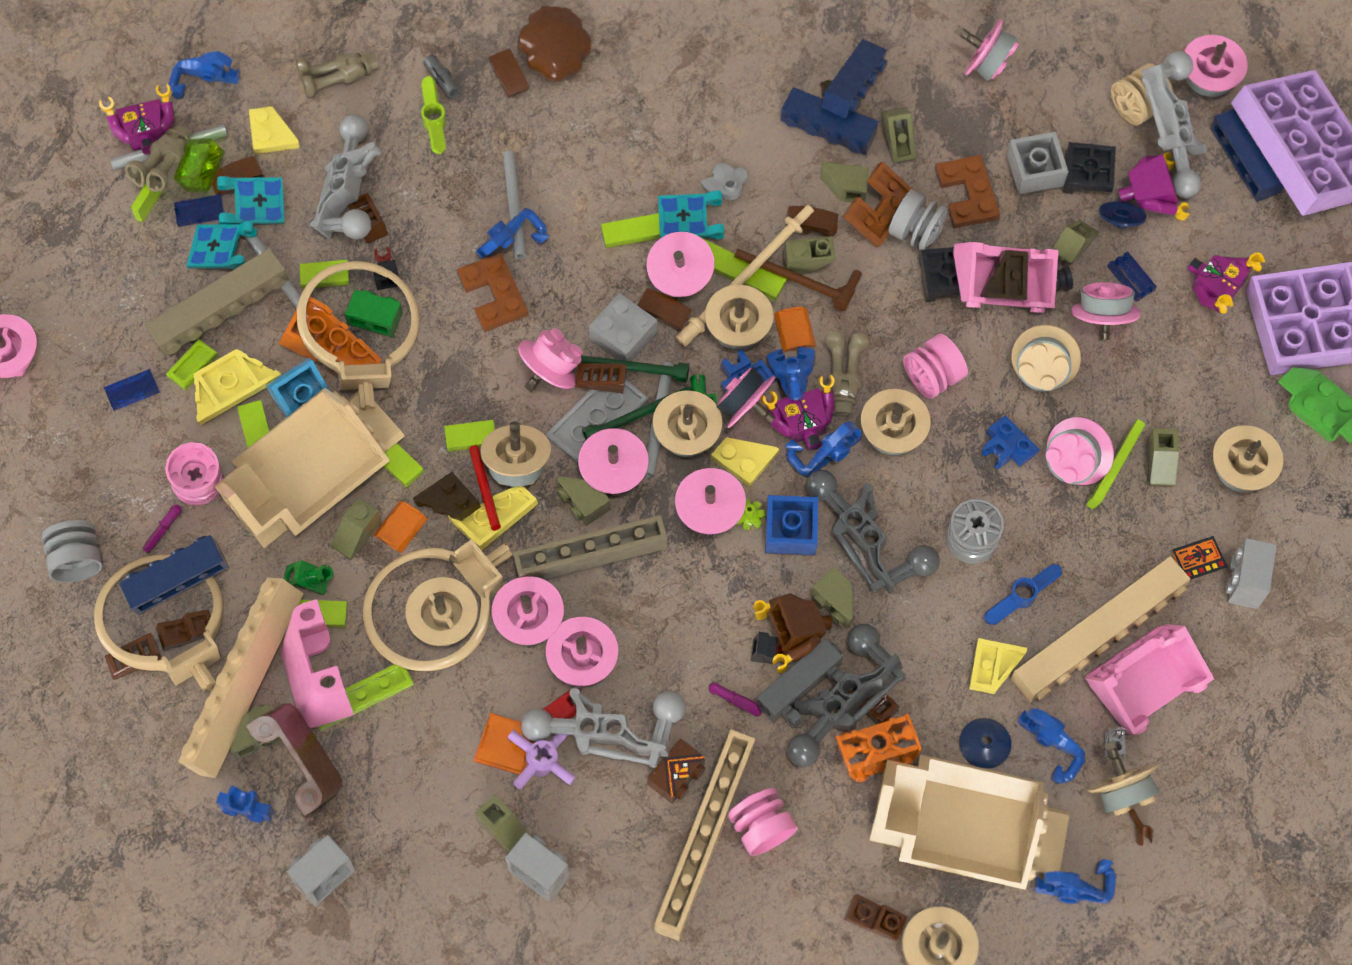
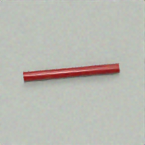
M473 445L469 448L491 530L496 531L501 528L479 447Z

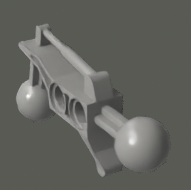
M1173 51L1165 58L1163 65L1158 64L1143 69L1141 80L1145 85L1146 95L1152 105V112L1159 131L1158 145L1163 148V151L1173 150L1177 173L1174 174L1172 182L1176 195L1181 198H1191L1199 192L1201 178L1197 172L1190 169L1187 151L1192 155H1199L1205 153L1207 147L1205 144H1201L1193 134L1187 101L1179 100L1170 89L1167 78L1172 80L1186 79L1192 73L1193 60L1184 51Z
M349 114L342 119L339 125L340 135L345 140L343 153L333 155L332 161L325 166V170L328 173L319 198L320 202L315 219L310 223L314 230H318L327 239H331L333 232H344L347 237L357 240L367 236L371 230L372 221L365 211L353 209L346 212L343 218H338L349 204L358 200L361 179L367 173L366 167L374 157L379 156L381 153V149L374 142H370L357 149L358 143L365 140L369 133L368 123L364 117L358 114Z
M573 688L570 690V696L576 704V719L552 718L546 710L539 708L531 709L522 718L521 731L529 740L536 742L545 740L551 734L574 735L578 748L583 755L590 753L618 760L625 759L648 764L654 768L657 766L660 756L668 757L669 755L666 745L672 725L684 716L686 703L684 698L674 691H665L657 696L653 703V711L658 721L652 741L650 742L638 739L629 730L625 715L603 714V708L600 704L592 703L590 699L580 693L579 689ZM585 706L592 708L593 712L588 713ZM595 724L593 731L589 733L583 732L585 725ZM612 726H621L619 733H609V729ZM591 743L623 745L638 755H647L650 758L623 754V752L591 746Z

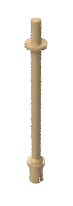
M806 205L794 219L786 217L785 222L787 226L729 286L743 285L793 232L801 234L803 230L800 225L814 212L813 208ZM705 311L699 317H691L688 320L689 324L675 336V340L682 347L686 348L698 334H703L705 331Z

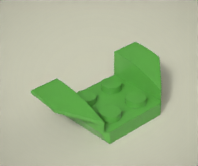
M1292 367L1278 381L1282 387L1292 394L1289 401L1290 410L1327 441H1335L1341 435L1352 444V398L1324 374H1320L1322 371Z

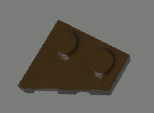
M1002 251L986 282L981 297L1001 300H1027L1028 252Z
M450 472L413 497L418 507H422V505L430 507L436 513L449 515L450 518L459 521L481 508L479 501L453 472Z

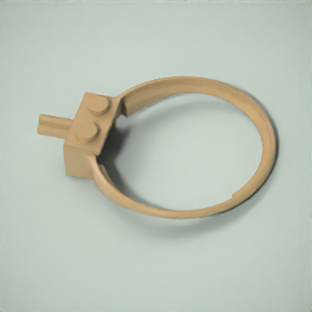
M362 261L338 263L319 272L304 288L297 307L298 330L309 352L319 362L338 374L339 389H358L360 409L370 410L375 408L373 388H389L392 378L391 368L405 358L415 343L420 323L418 306L409 287L390 270ZM362 269L390 278L403 291L410 306L411 327L403 344L389 355V359L385 360V364L344 365V361L336 362L338 357L327 352L313 339L306 322V306L310 294L321 280L340 271Z
M471 539L456 551L442 548L419 549L389 563L373 579L363 604L364 627L374 648L393 664L414 671L441 670L465 659L477 648L486 634L491 615V597L504 586L503 577L496 568L513 556L509 547L503 544L485 556ZM420 558L454 561L453 565L481 598L479 621L470 640L455 653L431 661L408 659L390 650L379 638L372 620L373 597L381 581L399 565Z
M171 555L143 557L120 568L105 583L95 604V629L104 648L118 661L130 667L148 671L167 672L175 686L193 676L203 691L212 690L216 681L207 667L221 660L214 640L221 627L224 611L222 593L213 576L205 580L213 596L212 615L205 628L206 632L203 633L205 640L168 661L165 655L161 657L162 660H158V656L135 655L122 650L114 644L104 627L103 606L106 596L109 595L111 589L122 577L139 567L148 565L156 560H163Z

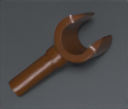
M1130 809L1128 812L1137 828V843L1143 846V837L1148 838L1152 843L1153 829L1148 825H1144L1136 811Z

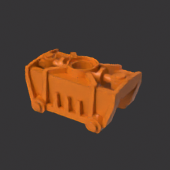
M908 713L899 718H889L886 722L858 731L845 732L841 736L837 735L835 737L849 776L859 783L865 782L868 776L885 771L887 760L913 765V761H915L922 750ZM900 729H902V732H901V733H898V734L895 733V732L899 731ZM880 736L885 739L886 746L882 749H876L873 747L871 740ZM902 738L906 741L914 740L915 745L906 748L895 746V744H898V739ZM856 753H869L865 761L850 765L849 760L854 758Z

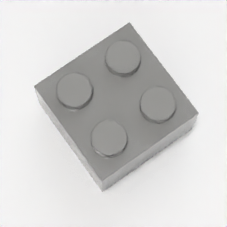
M1056 132L1010 140L1006 155L1018 195L1063 187L1065 185L1068 169Z
M620 293L589 326L590 341L615 359L633 361L657 334V319Z
M1246 538L1242 546H1237L1235 556H1231L1229 563L1232 577L1231 579L1228 578L1225 593L1229 594L1228 603L1254 609L1260 607L1270 592L1277 545Z
M525 833L505 858L508 871L548 902H551L570 878L568 864H566L568 860L558 851L552 853L545 848L546 843L537 835L531 837Z
M328 835L324 839H317L310 846V851L306 855L294 859L289 865L290 869L287 871L293 884L314 907L355 872L349 857Z

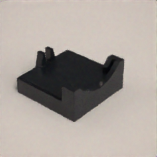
M1069 142L1065 153L1068 175L1063 193L1073 194L1074 189L1112 193L1114 188L1116 147Z
M954 247L921 250L919 264L924 278L926 302H935L937 296L960 295L953 255Z

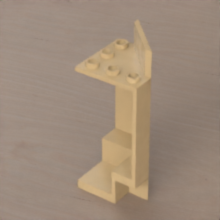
M324 388L231 461L236 469L217 483L214 488L263 548H266L287 530L295 536L298 535L390 461L385 453L405 435L375 401V408L370 410L360 409L358 391L349 399H346L344 396L341 397L336 391L332 393Z
M920 755L917 766L887 760L870 841L900 847L899 861L1026 890L1028 880H1033L1037 876L1040 879H1044L1046 872L1060 871L1070 812L1046 805L1048 793L1044 792V782Z

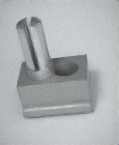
M1125 728L1108 729V731L1104 732L1105 744L1114 741L1119 749V757L1125 759ZM1105 749V758H1109Z

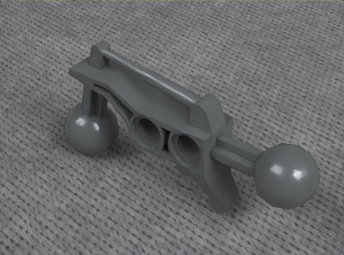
M817 470L812 472L807 478L806 490L811 497H818L819 501H826L839 515V519L833 528V537L840 541L853 563L858 566L870 584L872 592L885 588L890 594L894 590V585L914 574L925 577L937 571L940 565L937 551L930 546L921 545L916 546L910 552L907 562L886 572L880 562V551L886 545L887 536L874 522L878 517V511L874 508L872 484H865L862 496L855 504L850 506L837 492V480L829 471ZM866 503L870 508L867 514L865 513ZM851 518H858L861 521V523L858 525H851L848 522V520ZM846 533L866 554L871 574L878 581L874 582L862 565L860 558L844 536ZM874 536L878 541L870 544L865 541V538Z
M858 624L853 627L849 632L848 645L854 653L860 656L869 655L880 666L877 670L859 676L846 672L831 692L824 689L815 698L812 697L805 701L798 699L794 702V707L800 715H814L820 719L807 734L796 735L790 740L787 746V754L793 764L800 767L811 766L820 755L819 743L832 727L839 731L842 729L848 731L855 730L857 727L856 723L879 703L881 698L899 681L905 680L906 677L901 670L903 666L899 656L896 653L891 656L880 645V635L875 627L869 624ZM856 689L854 693L847 694L850 690ZM876 694V695L873 696L861 709H859L860 706H861V704H862L868 697H870V696ZM840 708V711L837 713H831L834 709Z

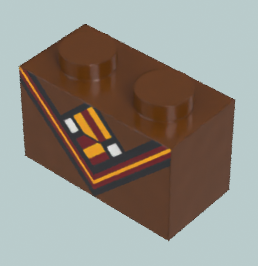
M680 738L669 751L668 757H664L647 778L648 786L671 804L677 798L681 800L689 790L687 785L693 778L698 780L705 771V757Z

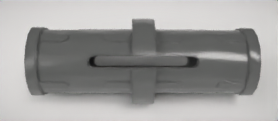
M436 55L427 56L423 64L433 75L436 84L442 87L448 98L455 97L460 92V87L451 78V72L442 66Z

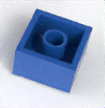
M768 495L765 553L816 555L818 543V497Z

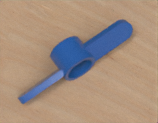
M1053 564L1032 579L1023 577L1016 580L1010 594L985 612V622L995 625L1016 609L1030 607L1034 603L1038 592L1062 575L1061 566ZM1018 587L1028 588L1033 597L1023 599L1016 594L1015 589Z

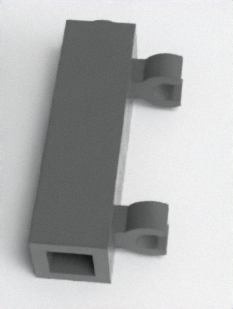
M825 638L810 654L804 656L757 697L756 703L772 723H775L783 716L793 729L801 723V715L792 708L794 702L805 697L827 677L836 686L845 675L838 669L843 659L841 649L833 642L830 644Z

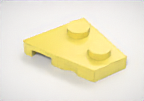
M272 106L249 109L255 154L300 148L298 139Z
M726 437L711 454V459L750 487L779 454V449L774 446Z
M978 638L969 689L995 694L1025 656L1027 648Z

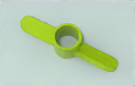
M427 76L421 82L424 106L421 110L424 127L429 131L432 150L436 154H442L446 150L443 131L446 125L445 110L438 101L435 80ZM431 114L440 115L436 120L427 119Z

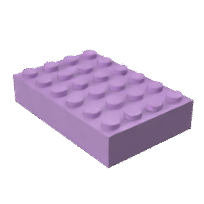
M1316 70L1245 85L1231 104L1301 215L1352 203V125Z
M1352 262L1251 277L1246 288V294L1270 375L1287 373L1292 367L1317 369L1352 364Z

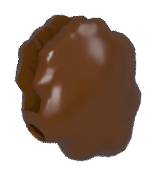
M542 6L539 10L530 14L528 17L529 23L520 30L518 47L527 56L528 66L552 82L562 81L569 75L578 73L582 69L583 59L590 54L591 38L582 27V20L571 9L558 6Z

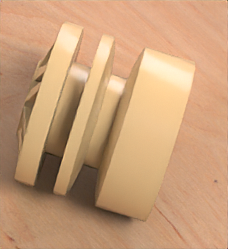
M1147 63L1132 72L1131 75H1127L1112 85L1111 94L1114 105L1120 115L1132 125L1138 126L1153 117L1152 105L1146 95L1145 85L1141 79L1143 77L1142 70L1155 66L1154 64ZM1167 78L1169 87H1170V89L1173 91L1172 86H1171V83L1169 82V80H1168V78Z

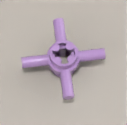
M513 730L508 739L527 753V767L513 782L515 787L522 789L533 775L543 777L547 776L550 772H553L568 785H571L576 777L557 763L558 754L556 751L557 747L568 735L555 734L549 742L540 740L532 744ZM538 755L543 756L540 761L535 759Z

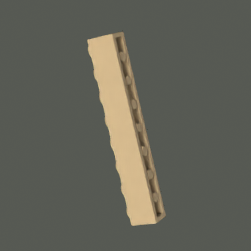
M1171 556L1015 670L1011 680L1030 703L1037 698L1041 701L1052 692L1051 687L1056 684L1059 686L1063 685L1071 678L1070 673L1078 669V671L1086 668L1091 663L1089 659L1096 654L1099 657L1111 648L1109 644L1113 641H1122L1130 634L1128 630L1136 625L1139 628L1149 620L1148 615L1155 611L1158 614L1168 606L1169 603L1167 601L1171 598L1178 599L1188 590L1186 586L1190 581L1189 576Z
M266 578V581L262 584L260 593L249 610V616L238 633L236 643L229 652L221 673L216 678V684L210 696L205 701V707L193 726L191 736L182 749L178 763L200 776L217 777L243 717L247 714L288 628L292 613L304 594L284 579Z
M730 730L654 924V932L680 941L754 750L755 738Z

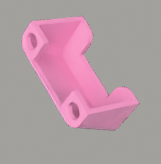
M317 599L303 603L294 609L281 647V656L296 708L310 728L319 727L354 715L338 667L334 666L314 673L309 657L326 651L331 643ZM326 676H332L336 680L335 684L330 688L321 686V681Z

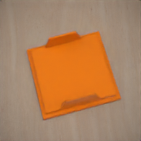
M490 713L473 761L520 775L527 766V753L509 740L508 736L515 730L532 744L535 741L529 740L524 736L521 731L520 721Z

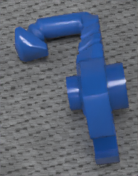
M220 51L209 52L200 57L178 61L172 69L168 85L172 88V96L175 99H182L186 86L185 84L178 85L181 74L199 76L208 82L218 81L237 84L240 77L239 67L237 70L231 68L232 59ZM223 65L230 67L229 72L225 71Z
M524 208L506 225L500 220L487 231L491 238L480 246L476 253L483 259L500 246L506 249L515 241L512 236L518 231L525 218H528L538 230L537 233L531 234V237L537 244H543L549 238V235L546 234V225L532 209Z
M797 347V357H788L786 359L785 355H783V349L776 350L766 356L770 371L780 380L782 389L790 400L797 401L804 396L808 382L807 377L815 365L816 356L813 349Z
M852 421L843 423L834 433H830L821 441L823 445L807 466L796 456V451L801 452L804 449L794 440H791L785 445L787 449L786 459L800 475L809 477L812 472L821 470L829 462L834 460L837 463L843 460L850 453V448L860 441L862 432Z
M1031 708L1028 713L1024 710L1018 718L1020 726L1035 735L1036 740L1045 747L1051 745L1060 751H1064L1066 754H1070L1074 758L1066 772L1063 771L1060 765H1057L1051 775V779L1057 784L1069 782L1070 780L1073 781L1085 763V751L1063 731L1065 725L1059 719L1037 708Z
M1102 859L1096 864V874L1099 875L1104 872V875H1106L1104 892L1080 879L1079 874L1062 871L1046 872L1044 879H1040L1037 876L1035 891L1037 893L1058 896L1059 901L1068 904H1077L1079 900L1106 904L1114 898L1117 874L1111 868L1113 862Z

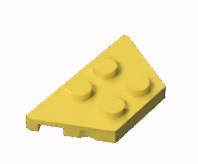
M238 349L195 372L196 419L200 426L267 388L266 385L281 376V373L276 369L273 371L264 366L261 361L255 358H249L246 353Z

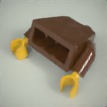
M791 593L771 599L769 603L757 600L753 605L754 611H757L755 612L757 620L766 619L769 613L782 650L789 653L786 656L783 654L774 656L773 665L777 662H784V665L777 668V673H784L788 669V663L792 660L795 663L810 654L820 643V639L825 635L826 630H830L833 625L831 616L821 615L814 601L804 600Z

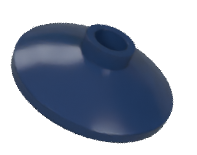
M1107 202L1099 208V215L1120 229L1141 225L1147 218L1143 209L1126 202Z
M979 718L971 721L964 727L960 735L959 747L963 757L971 765L983 769L998 767L1008 758L1011 751V738L1007 729L1001 723L989 718ZM982 738H990L991 743L984 744Z

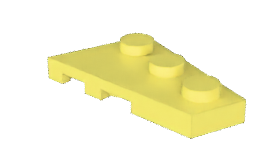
M512 487L493 496L501 525L499 530H491L484 503L480 504L481 508L461 521L450 518L448 515L449 520L469 540L472 539L482 551L538 505L537 499L525 487Z

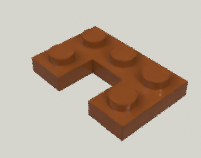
M981 155L937 163L935 165L940 187L946 188L964 184L969 199L948 204V212L954 229L1000 219V212Z
M884 162L878 163L867 179V182L883 196L876 208L873 210L860 197H857L842 216L875 247L881 246L888 236L891 221L900 203L912 189Z
M501 252L456 269L466 293L489 285L495 301L474 308L483 332L529 315L528 309Z

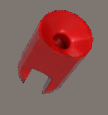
M570 690L543 708L552 718L571 719L577 715L576 704L573 705L571 702Z

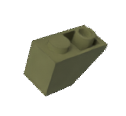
M822 162L820 179L840 201L852 203L855 198L860 197L865 202L869 173L868 167L842 165L836 162Z
M833 236L785 241V267L796 273L811 274L836 260Z
M1153 428L1147 440L1149 486H1175L1179 457L1178 429Z
M562 476L557 478L558 489H556V493L563 502L567 501L570 504L572 515L577 521L582 520L585 526L611 510L610 500L606 494L592 488L585 480Z
M833 567L812 586V601L820 609H826L838 626L843 625L848 630L853 619L852 583Z
M495 794L475 812L477 821L508 853H510L525 833L530 835L513 812Z

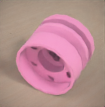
M941 333L926 341L923 348L918 347L903 358L904 368L911 382L922 395L929 399L935 398L939 393L944 392L947 389V384L952 386L967 377L968 374L967 365L961 352L952 340Z
M190 442L182 444L171 452L166 462L165 470L174 494L180 501L188 505L201 506L210 503L218 497L219 493L214 486L224 477L218 458L211 448L202 443Z
M769 788L752 794L728 813L730 822L736 823L734 825L736 832L749 830L742 837L741 841L750 856H756L771 850L786 841L798 830V826L790 812L777 814L783 808L784 802L781 799H777L779 793L776 788Z

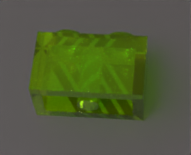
M211 138L189 139L184 151L185 154L182 160H180L173 179L187 192L209 191L224 151Z

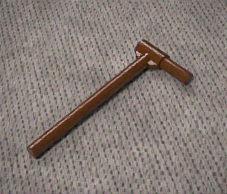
M739 248L734 255L735 258L749 264L757 257ZM767 260L760 267L833 298L834 306L839 311L847 309L862 276L861 271L854 270L847 284L835 289Z

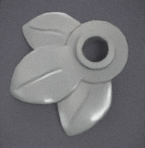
M718 163L713 167V176L701 180V184L708 192L720 190L726 200H735L741 195L742 185L748 180V173L744 167L734 170L727 163Z

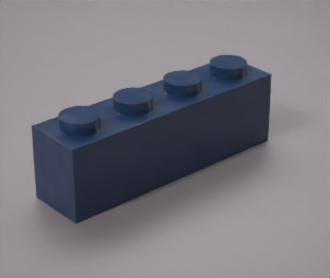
M862 39L825 90L821 108L847 119L852 111L856 112L861 98L865 99L870 85L874 86L879 72L883 73L888 62L885 59L887 49Z
M795 87L792 88L781 109L780 121L790 127L802 129L812 136L824 138L832 144L844 146L854 153L867 154L877 134L879 121L853 111L845 119L822 109V98Z
M1231 109L1215 116L1210 129L1255 201L1259 202L1281 193L1284 186L1236 110Z
M211 535L201 536L192 545L176 549L170 554L171 556L163 560L153 561L148 565V568L127 575L125 580L119 582V585L131 610L140 615L229 568L218 542Z

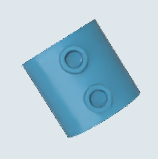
M310 358L305 359L266 385L274 402L286 418L322 389L326 388L329 390L313 360Z

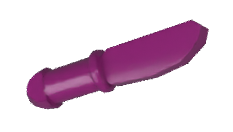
M173 505L165 517L159 521V526L143 546L145 552H150L165 531L170 529V525L177 516L181 514L182 509L179 505Z
M716 682L709 685V691L713 695L716 694L757 717L762 714L758 704L735 691L732 692Z

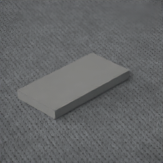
M608 374L603 377L602 381H607ZM613 375L612 381H617V375ZM627 380L625 381L623 394L590 390L545 435L551 443L579 465V453L586 441L582 433L583 427L590 424L593 426L605 424L645 406L649 402V398Z

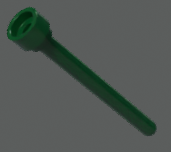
M581 355L580 363L627 365V371L672 376V379H676L677 382L687 383L689 363L679 362L673 366Z
M685 387L676 392L692 391V389L690 387ZM667 396L600 426L590 424L583 427L582 433L585 440L599 431L618 429L655 412L659 403Z

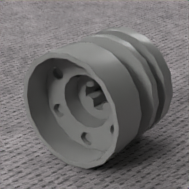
M911 189L900 203L891 221L888 233L902 241L912 233L911 246H916L920 241L919 250L929 249L932 243L937 240L944 227L948 207L941 205L936 211L938 202L932 201L925 208L926 196Z
M970 499L961 503L954 510L946 533V544L951 554L958 560L968 564H977L988 560L995 553L1004 529L1001 513L993 504L981 499Z
M70 520L52 525L41 534L44 545L43 550L45 555H47L46 566L50 579L64 583L76 582L96 575L103 568L100 551L96 547L98 541L94 524L83 520Z

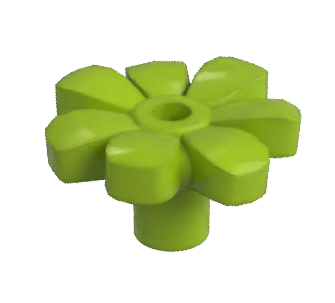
M746 499L744 513L736 525L743 523L742 528L744 530H750L751 525L755 529L760 528L762 525L760 519L765 518V510H759L761 504L758 501H754L751 505L750 500Z

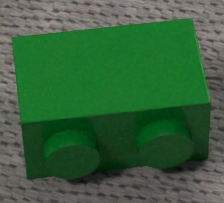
M354 290L345 312V317L349 326L393 338L403 311L401 302L393 297L387 296L384 298L368 290Z

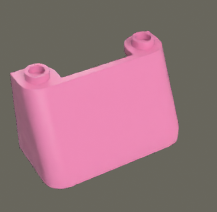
M977 242L954 244L953 255L961 302H966V307L981 308V304L1031 308L1030 312L1045 313V308H1055L1058 250L1045 249L1041 251L997 247ZM1004 250L1028 252L1027 300H1001L981 297L986 282L1001 252Z
M1164 624L1149 631L1089 672L1085 679L1120 726L1125 728V732L1131 735H1139L1147 729L1146 725L1149 723V715L1184 691L1199 693L1208 687L1207 684L1214 677L1186 627Z

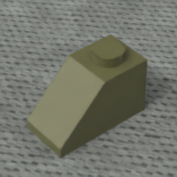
M904 107L881 111L884 136L893 163L916 159L911 113Z
M1078 220L1065 227L1052 250H1058V258L1061 261L1073 263L1082 256L1099 232L1082 220Z
M358 497L343 516L331 547L352 560L381 524L379 511Z
M269 704L257 705L244 715L230 748L236 760L281 740L278 737L272 742L262 743L252 738L245 728L247 724L272 710Z

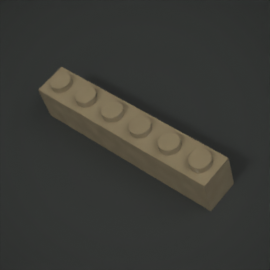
M269 248L146 323L145 327L164 356L173 354L184 344L198 339L205 331L218 327L226 318L239 314L244 307L252 302L260 301L265 294L274 289L281 288L289 278L285 269Z
M661 515L515 551L513 552L514 564L518 578L530 576L546 580L667 549V535Z

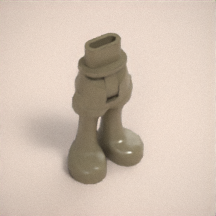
M362 51L361 55L360 53L338 54L336 59L320 65H309L304 57L296 58L299 76L307 97L315 95L321 88L341 81L345 84L350 83L365 74H370V70L379 68L375 52L365 54ZM335 72V73H333V74H330V75H327V76H324V77L316 78V77H319V76L324 75V74H328V73Z
M178 125L174 126L173 129H168L162 137L152 143L150 147L151 153L144 164L134 160L126 165L125 173L127 177L141 188L147 183L150 191H162L168 184L167 173L173 164L179 163L185 154V148L189 144L188 138L191 136L190 130ZM159 161H162L160 166L158 168H155Z
M828 332L825 334L824 342L831 350L833 358L832 374H830L835 380L834 385L831 387L835 405L833 414L851 416L853 406L856 405L858 391L862 388V379L858 376L859 357L869 347L870 337L860 333L849 337L847 373H844L843 353L846 336L841 332ZM829 375L827 377V384L830 382Z

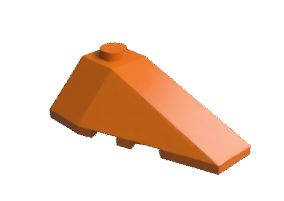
M309 297L306 306V322L309 332L323 349L338 357L336 362L344 361V365L381 363L382 359L362 339H358L348 330L349 327L344 322L341 323L332 314L333 311L327 305ZM296 309L278 344L301 356L319 362L303 343L298 330Z

